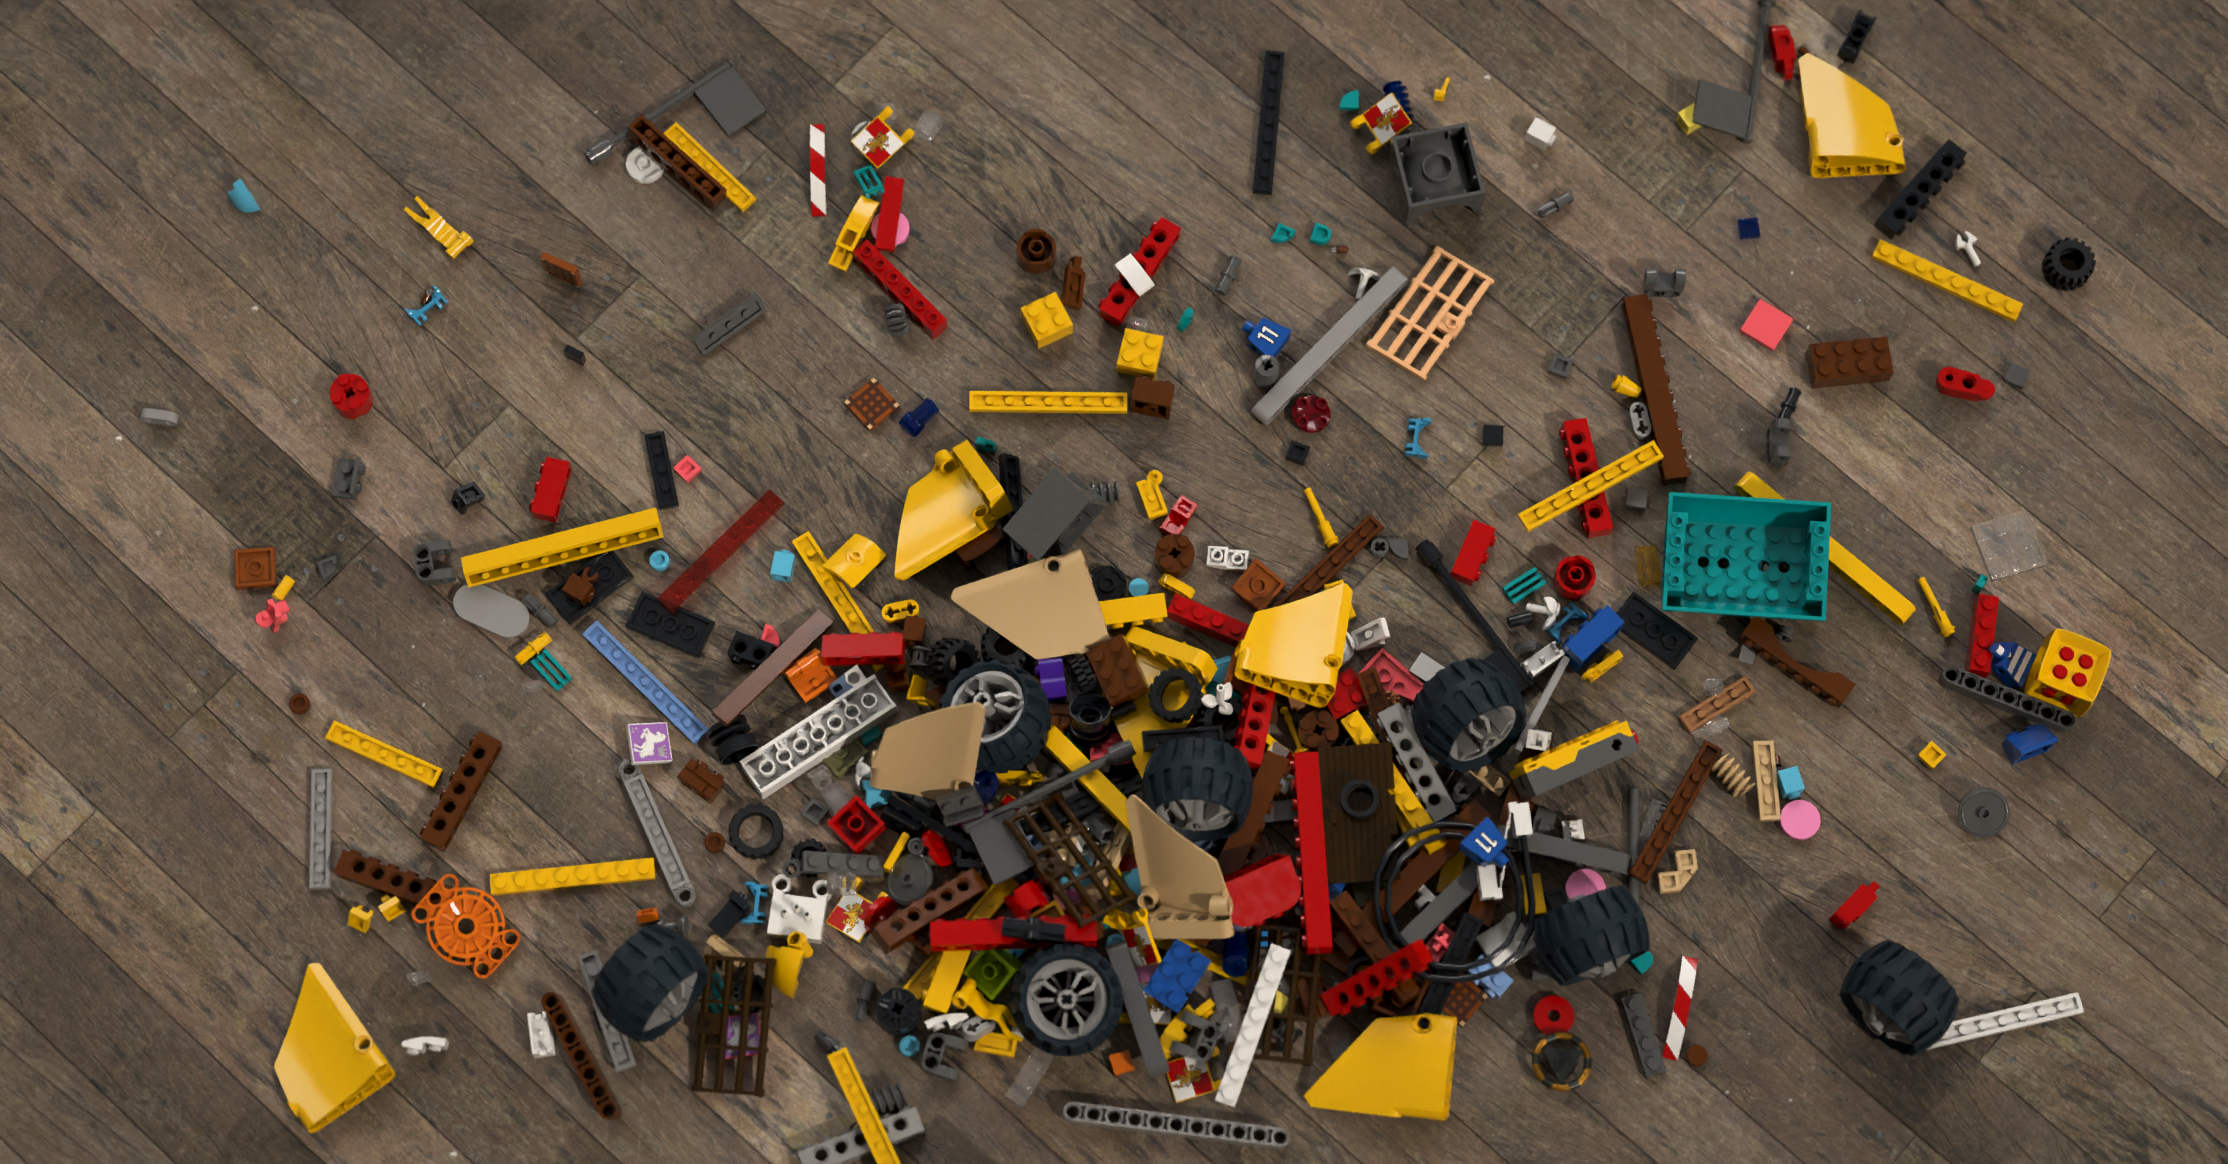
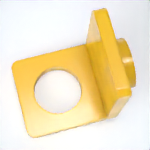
M914 674L906 699L919 707L936 706V703L924 697L928 681Z

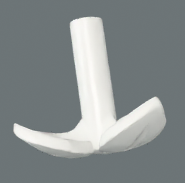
M1354 268L1348 272V276L1360 274L1361 277L1356 294V299L1360 300L1365 294L1368 278L1373 277L1379 281L1381 277L1369 269Z
M1544 597L1546 607L1528 603L1526 606L1527 611L1548 616L1542 630L1551 628L1556 622V616L1559 617L1560 603H1557L1552 597Z
M1231 683L1217 685L1216 697L1212 694H1207L1201 698V702L1209 708H1213L1218 704V712L1224 715L1232 714V705L1224 702L1232 696Z
M863 756L856 765L855 783L859 791H862L860 785L861 778L864 776L870 777L871 768L866 763H863L866 759Z

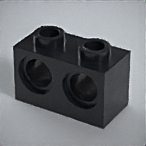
M736 631L727 653L730 661L738 665L744 663L749 665V668L752 670H756L775 651V647L772 643ZM739 646L746 647L743 653L736 652V649ZM756 654H765V657L763 659H755Z

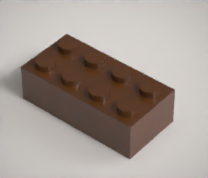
M1887 336L1809 344L1806 350L1812 389L1889 381L1894 373Z

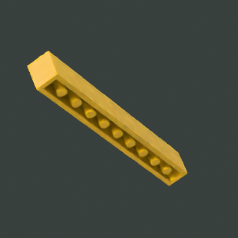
M655 507L461 557V562L468 588L663 538L664 535Z

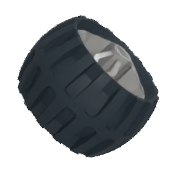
M1466 658L1463 661L1451 663L1450 666L1435 673L1436 675L1429 681L1427 680L1419 694L1415 696L1414 705L1411 707L1413 726L1426 751L1447 768L1465 773V771H1476L1483 766L1490 765L1501 755L1509 751L1508 749L1518 741L1522 730L1525 729L1527 714L1521 694L1513 681L1490 662L1480 658L1478 660Z
M991 660V662L980 661L974 663V666L967 669L964 668L958 672L959 675L946 686L947 690L945 695H942L940 709L979 702L985 706L986 711L976 770L987 773L992 771L997 774L1008 773V771L1013 769L1019 770L1025 767L1024 765L1030 760H1034L1039 755L1038 752L1042 746L1045 747L1048 740V730L1051 729L1049 701L1038 681L1021 667L999 660Z
M1195 737L1173 739L1168 743L1159 745L1150 756L1142 779V801L1188 840L1199 842L1228 838L1241 829L1249 814L1253 798L1251 770L1242 752L1226 742L1216 741L1211 738Z
M1622 885L1600 890L1586 896L1584 894L1575 896L1567 900L1568 903L1534 921V938L1539 957L1548 973L1560 986L1594 978L1596 975L1599 978L1616 972L1615 968H1619L1650 950L1649 931L1645 916L1636 900Z
M651 924L649 927H644L629 937L613 953L596 977L591 993L597 1008L615 1029L634 1040L644 1043L647 1041L652 1042L668 1032L692 1008L708 982L709 970L700 953L686 938L667 927Z
M1891 940L1874 945L1853 963L1844 978L1839 994L1842 1004L1845 1005L1850 1015L1863 1028L1891 1049L1910 1056H1916L1924 1052L1943 1037L1955 1018L1960 1001L1954 987L1950 985L1947 979L1932 964L1924 960L1913 950L1911 951L1904 945Z
M1061 943L1037 951L1024 962L1013 981L1010 1003L1012 1015L1019 1031L1033 1046L1052 1055L1076 1056L1097 1048L1113 1033L1122 1013L1123 993L1117 973L1102 955L1083 945ZM1067 972L1066 990L1063 991L1054 974ZM1073 972L1076 973L1077 976L1070 989L1071 976ZM1081 977H1084L1091 986L1074 994L1073 991ZM1050 978L1057 989L1050 985L1046 980ZM1042 985L1058 995V998H1039ZM1091 991L1094 992V996L1078 997ZM1076 1001H1094L1092 1013H1088L1075 1004ZM1056 1002L1041 1009L1039 1007V1003ZM1060 1006L1054 1020L1050 1023L1042 1013ZM1064 1009L1062 1025L1058 1027L1056 1024ZM1068 1009L1072 1011L1078 1021V1026L1066 1028ZM1076 1010L1083 1014L1087 1020L1083 1021Z

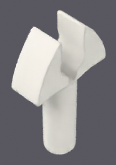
M1965 231L1963 235L1967 240L1966 243L1962 241L1958 234L1955 241L1956 250L1964 249L1973 265H1980L1981 261L1972 247L1977 238Z

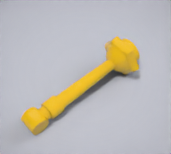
M1282 707L1280 712L1284 716L1285 723L1288 725L1297 747L1295 753L1311 752L1309 748L1302 747L1293 724L1292 716L1290 715V710L1287 707Z

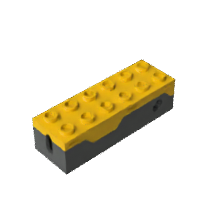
M1616 720L1513 765L1515 769L1508 773L1521 802L1639 751L1638 736L1629 728L1627 721L1619 723Z

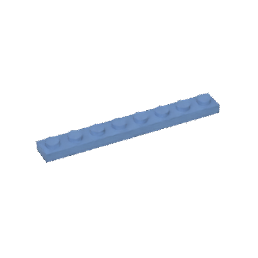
M597 620L582 634L694 745L707 734L708 728Z

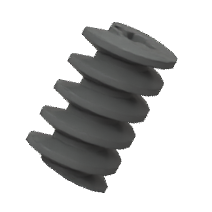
M1262 355L1256 360L1253 378L1261 390H1271L1278 382L1280 365L1275 357L1272 355Z
M1093 481L1090 482L1089 486L1106 501H1109L1111 506H1114L1115 500H1117L1119 505V485L1117 481H1114L1113 487H1111L1109 481L1106 482L1105 487H1103L1101 481L1098 482L1097 487H1095Z
M896 1082V1089L891 1084H888V1091L881 1086L880 1093L872 1089V1095H869L877 1114L879 1108L882 1113H885L886 1106L893 1111L894 1104L899 1109L902 1108L903 1101L907 1105L902 1085L899 1082Z

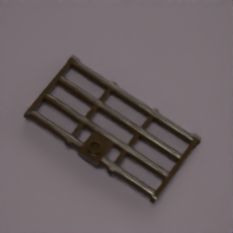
M1059 791L1043 801L1007 818L1002 824L1008 827L1026 852L1027 858L1032 860L1035 865L1034 870L1043 883L1050 885L1053 889V894L1058 896L1077 922V927L1082 929L1126 904L1135 901L1138 897L1123 881L1112 866V861L1107 859L1087 832V827L1082 825L1065 802V797ZM1056 802L1076 830L1067 834L1047 805ZM1040 810L1059 838L1050 842L1031 816L1032 813ZM1023 818L1043 847L1034 851L1014 822ZM1080 835L1101 864L1092 868L1071 839ZM1064 843L1085 873L1076 877L1055 847ZM1048 852L1051 857L1042 862L1039 855ZM1105 869L1126 898L1117 902L1096 873ZM1065 875L1069 881L1059 885L1056 879ZM1089 878L1106 900L1109 907L1101 911L1080 882ZM1073 886L1093 915L1084 919L1064 890Z
M1267 924L1257 927L1252 925L1254 934L1250 966H1248L1249 979L1246 980L1244 1001H1246V1008L1243 1010L1244 1015H1246L1258 982L1257 974L1263 968L1258 967L1262 930L1275 931L1273 944L1280 947L1283 932L1295 934L1291 970H1284L1282 974L1291 976L1287 1014L1274 1013L1275 994L1265 1021L1262 1054H1254L1252 1059L1298 1064L1307 1067L1313 1066L1312 1048L1315 1023H1317L1318 1019L1316 1018L1319 979H1322V974H1320L1322 954H1314L1312 973L1301 972L1302 935H1305V929ZM1299 977L1311 978L1307 1016L1295 1015ZM1274 1018L1286 1020L1282 1057L1270 1056ZM1294 1021L1307 1022L1303 1059L1291 1058Z
M704 955L709 975L708 982L702 992V998H700L701 1012H698L696 1033L699 1036L698 1043H696L697 1058L694 1087H692L691 1091L765 1097L763 1086L766 1052H769L767 1041L770 1007H773V1003H771L773 973L777 959ZM714 960L726 961L722 1000L710 999ZM734 961L746 962L742 1001L730 1000ZM754 963H766L763 1002H751ZM710 1004H722L721 1014L709 1013ZM730 1005L742 1006L738 1046L726 1045ZM750 1006L762 1007L759 1047L747 1046ZM707 1034L719 1035L718 1044H706ZM706 1048L718 1049L714 1088H702ZM726 1050H738L734 1090L722 1089ZM746 1051L758 1052L755 1091L743 1090Z

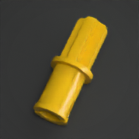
M545 631L542 632L535 640L527 643L528 646L515 656V660L520 665H523L535 654L539 655V651L551 643L552 639Z

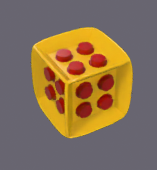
M2053 629L2045 637L2037 653L2025 685L2024 694L2068 710L2075 717L2083 716L2092 707L2093 701L2099 693L2110 663L2111 650L2101 643L2071 631Z

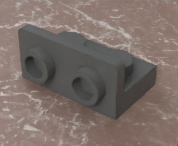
M356 457V460L338 458L332 491L333 498L357 500L358 494H361L362 491L361 475L364 476L365 464H363L361 457Z
M975 785L936 796V802L944 815L946 827L984 815L983 800Z

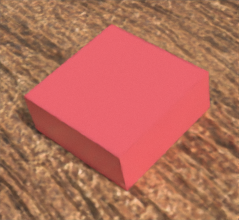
M688 455L673 468L687 484L702 471L701 467Z

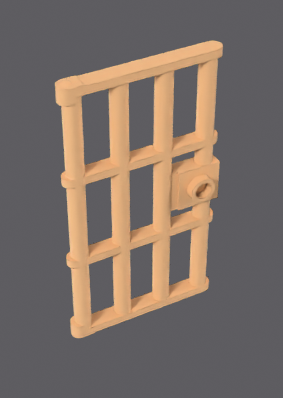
M1439 246L1433 249V254L1416 278L1413 277L1411 285L1394 309L1388 312L1389 316L1374 337L1365 344L1370 350L1375 351L1423 381L1426 380L1427 373L1444 349L1449 347L1451 339L1455 340L1465 326L1466 318L1471 316V311L1485 291L1495 282L1492 278L1446 252ZM1440 256L1449 260L1450 263L1433 287H1430L1422 281ZM1456 266H1459L1467 272L1450 296L1447 297L1440 293L1439 290ZM1474 275L1483 282L1464 307L1455 301ZM1420 287L1428 292V294L1411 318L1407 319L1400 315V312L1417 288ZM1434 297L1445 302L1426 329L1416 324ZM1451 307L1461 312L1458 317L1448 312ZM1396 319L1405 324V326L1388 350L1385 351L1377 346V344ZM1413 329L1420 333L1421 336L1402 361L1395 357L1394 354ZM1435 329L1445 334L1443 339L1432 334ZM1430 339L1438 344V346L1421 370L1418 371L1410 366V364L1427 340Z

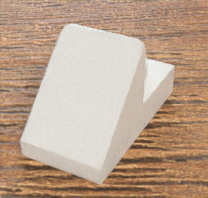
M1378 618L1351 632L1356 651L1382 646L1385 644L1384 639L1390 637L1385 618Z

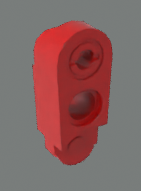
M1785 25L1769 26L1768 41L1775 73L1781 72L1784 81L1792 80L1794 62L1797 58L1793 37H1791L1790 30Z
M1944 367L1936 377L1938 391L1951 397L1978 402L1979 400L1986 401L1991 399L1995 393V386L1990 380L1980 378L1978 374L1958 368ZM1963 383L1969 384L1971 388H1965Z
M1873 881L1867 887L1863 883L1829 918V921L1839 929H1845L1852 922L1855 923L1878 898L1875 892L1880 885Z

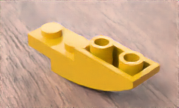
M861 195L835 243L836 247L828 262L829 265L847 272L853 259V251L858 248L862 238L864 239L880 204L879 202L870 198L867 199Z
M1211 998L1195 1010L1188 1004L1167 1026L1160 1038L1166 1060L1171 1057L1169 1049L1172 1041L1187 1045L1185 1041H1187L1188 1036L1185 1031L1190 1032L1195 1028L1180 1022L1183 1011L1207 1019L1214 1013L1213 1009L1215 1008V1003Z

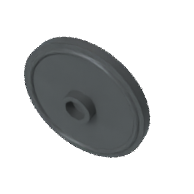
M1987 787L1977 788L1967 793L1961 800L1958 808V818L1962 827L1969 834L1981 838L1991 837L2002 831L2010 816V808L2005 797L1997 790Z
M908 854L900 857L891 872L887 874L886 885L891 898L903 905H908L915 899L918 901L922 899L932 885L933 873L931 866L926 859L919 855Z

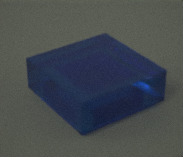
M1758 218L1738 219L1740 239L1760 237Z

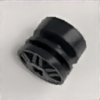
M1092 693L1075 697L1069 705L1070 738L1075 744L1082 747L1093 748L1105 744L1110 739L1112 732L1111 705L1108 700L1099 694Z
M740 714L728 727L719 721L707 731L709 739H712V746L717 747L715 753L721 765H731L740 762L759 749L754 734L748 733L751 727L747 724L748 721L745 715Z
M892 988L884 992L878 999L876 1012L879 1025L883 1031L895 1037L907 1036L915 1031L919 1025L921 1014L919 1002L912 992L903 988ZM899 1006L902 1009L901 1014L894 1012L895 1007Z

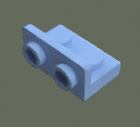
M1481 954L1480 957H1479L1477 960L1483 959V958H1486V957H1485L1483 954ZM1490 962L1489 964L1467 970L1466 975L1476 974L1494 967ZM1502 971L1471 982L1476 986L1480 985L1484 989L1483 992L1489 998L1498 1000L1514 980Z

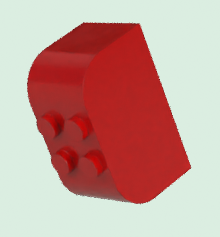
M1273 854L1223 876L1229 896L1233 901L1231 917L1233 925L1260 926L1265 923V919L1270 917L1275 919L1282 916L1283 911L1292 908L1300 898L1301 885L1290 855Z

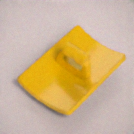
M854 534L822 567L837 575L852 589L886 557V554L868 538Z

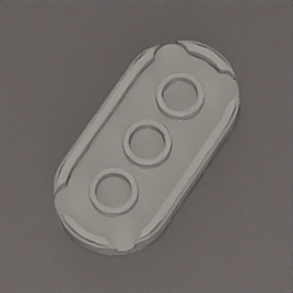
M466 584L454 596V609L462 620L501 638L513 639L514 637L521 636L530 625L529 611L522 602L483 584L470 588Z

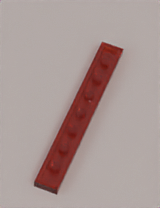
M769 489L657 598L658 601L673 613L784 505V501Z

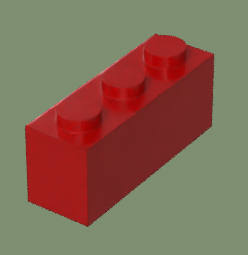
M546 457L545 463L542 462L540 467L541 478L540 481H536L534 488L536 495L534 499H531L529 511H531L533 518L557 522L572 470L569 461Z
M1473 520L1451 571V576L1454 580L1471 587L1474 581L1478 582L1482 573L1479 570L1481 563L1486 564L1489 557L1487 549L1489 546L1493 547L1497 536L1494 535L1496 528Z

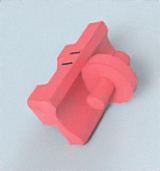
M273 599L268 600L265 611H260L256 615V624L261 628H268L272 625L273 633L279 631L280 624L288 620L286 613H289L290 610L285 600L277 603Z
M1443 923L1425 945L1433 961L1437 963L1446 954L1455 935V932Z

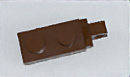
M1074 255L1072 258H1069V264L1065 268L1061 303L1064 307L1078 311L1082 308L1086 272H1083L1081 268L1082 257Z

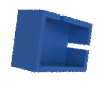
M1608 605L1604 609L1598 608L1593 613L1589 623L1585 621L1578 628L1579 631L1575 636L1571 634L1564 641L1565 644L1562 646V649L1566 653L1565 656L1571 658L1568 664L1577 673L1604 648L1603 642L1607 645L1620 633L1625 621Z
M1175 939L1143 990L1177 1013L1182 1010L1189 997L1185 996L1186 992L1192 994L1212 960L1196 950L1194 954L1191 953L1193 948L1179 939Z

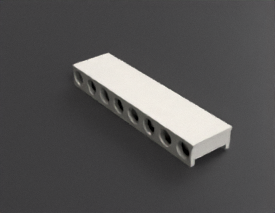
M873 674L740 761L741 768L761 798L765 799L820 763L824 758L831 756L833 752H837L844 745L851 743L853 739L860 737L871 730L872 727L877 726L897 713L898 709ZM829 734H834L831 738L828 739ZM816 746H820L818 750H813Z

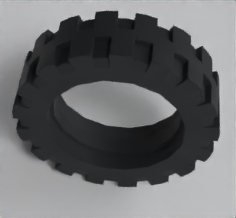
M1169 668L1168 671L1163 670L1160 672L1161 675L1153 679L1154 682L1149 687L1148 699H1150V708L1153 709L1154 714L1169 723H1183V720H1190L1191 716L1196 715L1198 712V707L1202 705L1201 698H1203V692L1201 689L1203 688L1201 683L1198 682L1199 680L1196 676L1182 668ZM1176 680L1185 681L1189 687L1187 702L1176 711L1166 710L1162 703V695L1165 688Z
M749 804L745 808H740L732 816V821L729 823V838L735 851L740 853L741 856L756 860V858L765 859L766 856L773 855L774 851L779 849L780 843L783 841V825L778 814L769 806ZM749 817H765L773 826L772 838L762 847H749L740 839V826Z

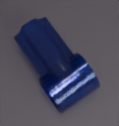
M927 398L915 410L907 412L900 419L899 424L912 437H915L924 429L925 424L939 412V408L931 399Z

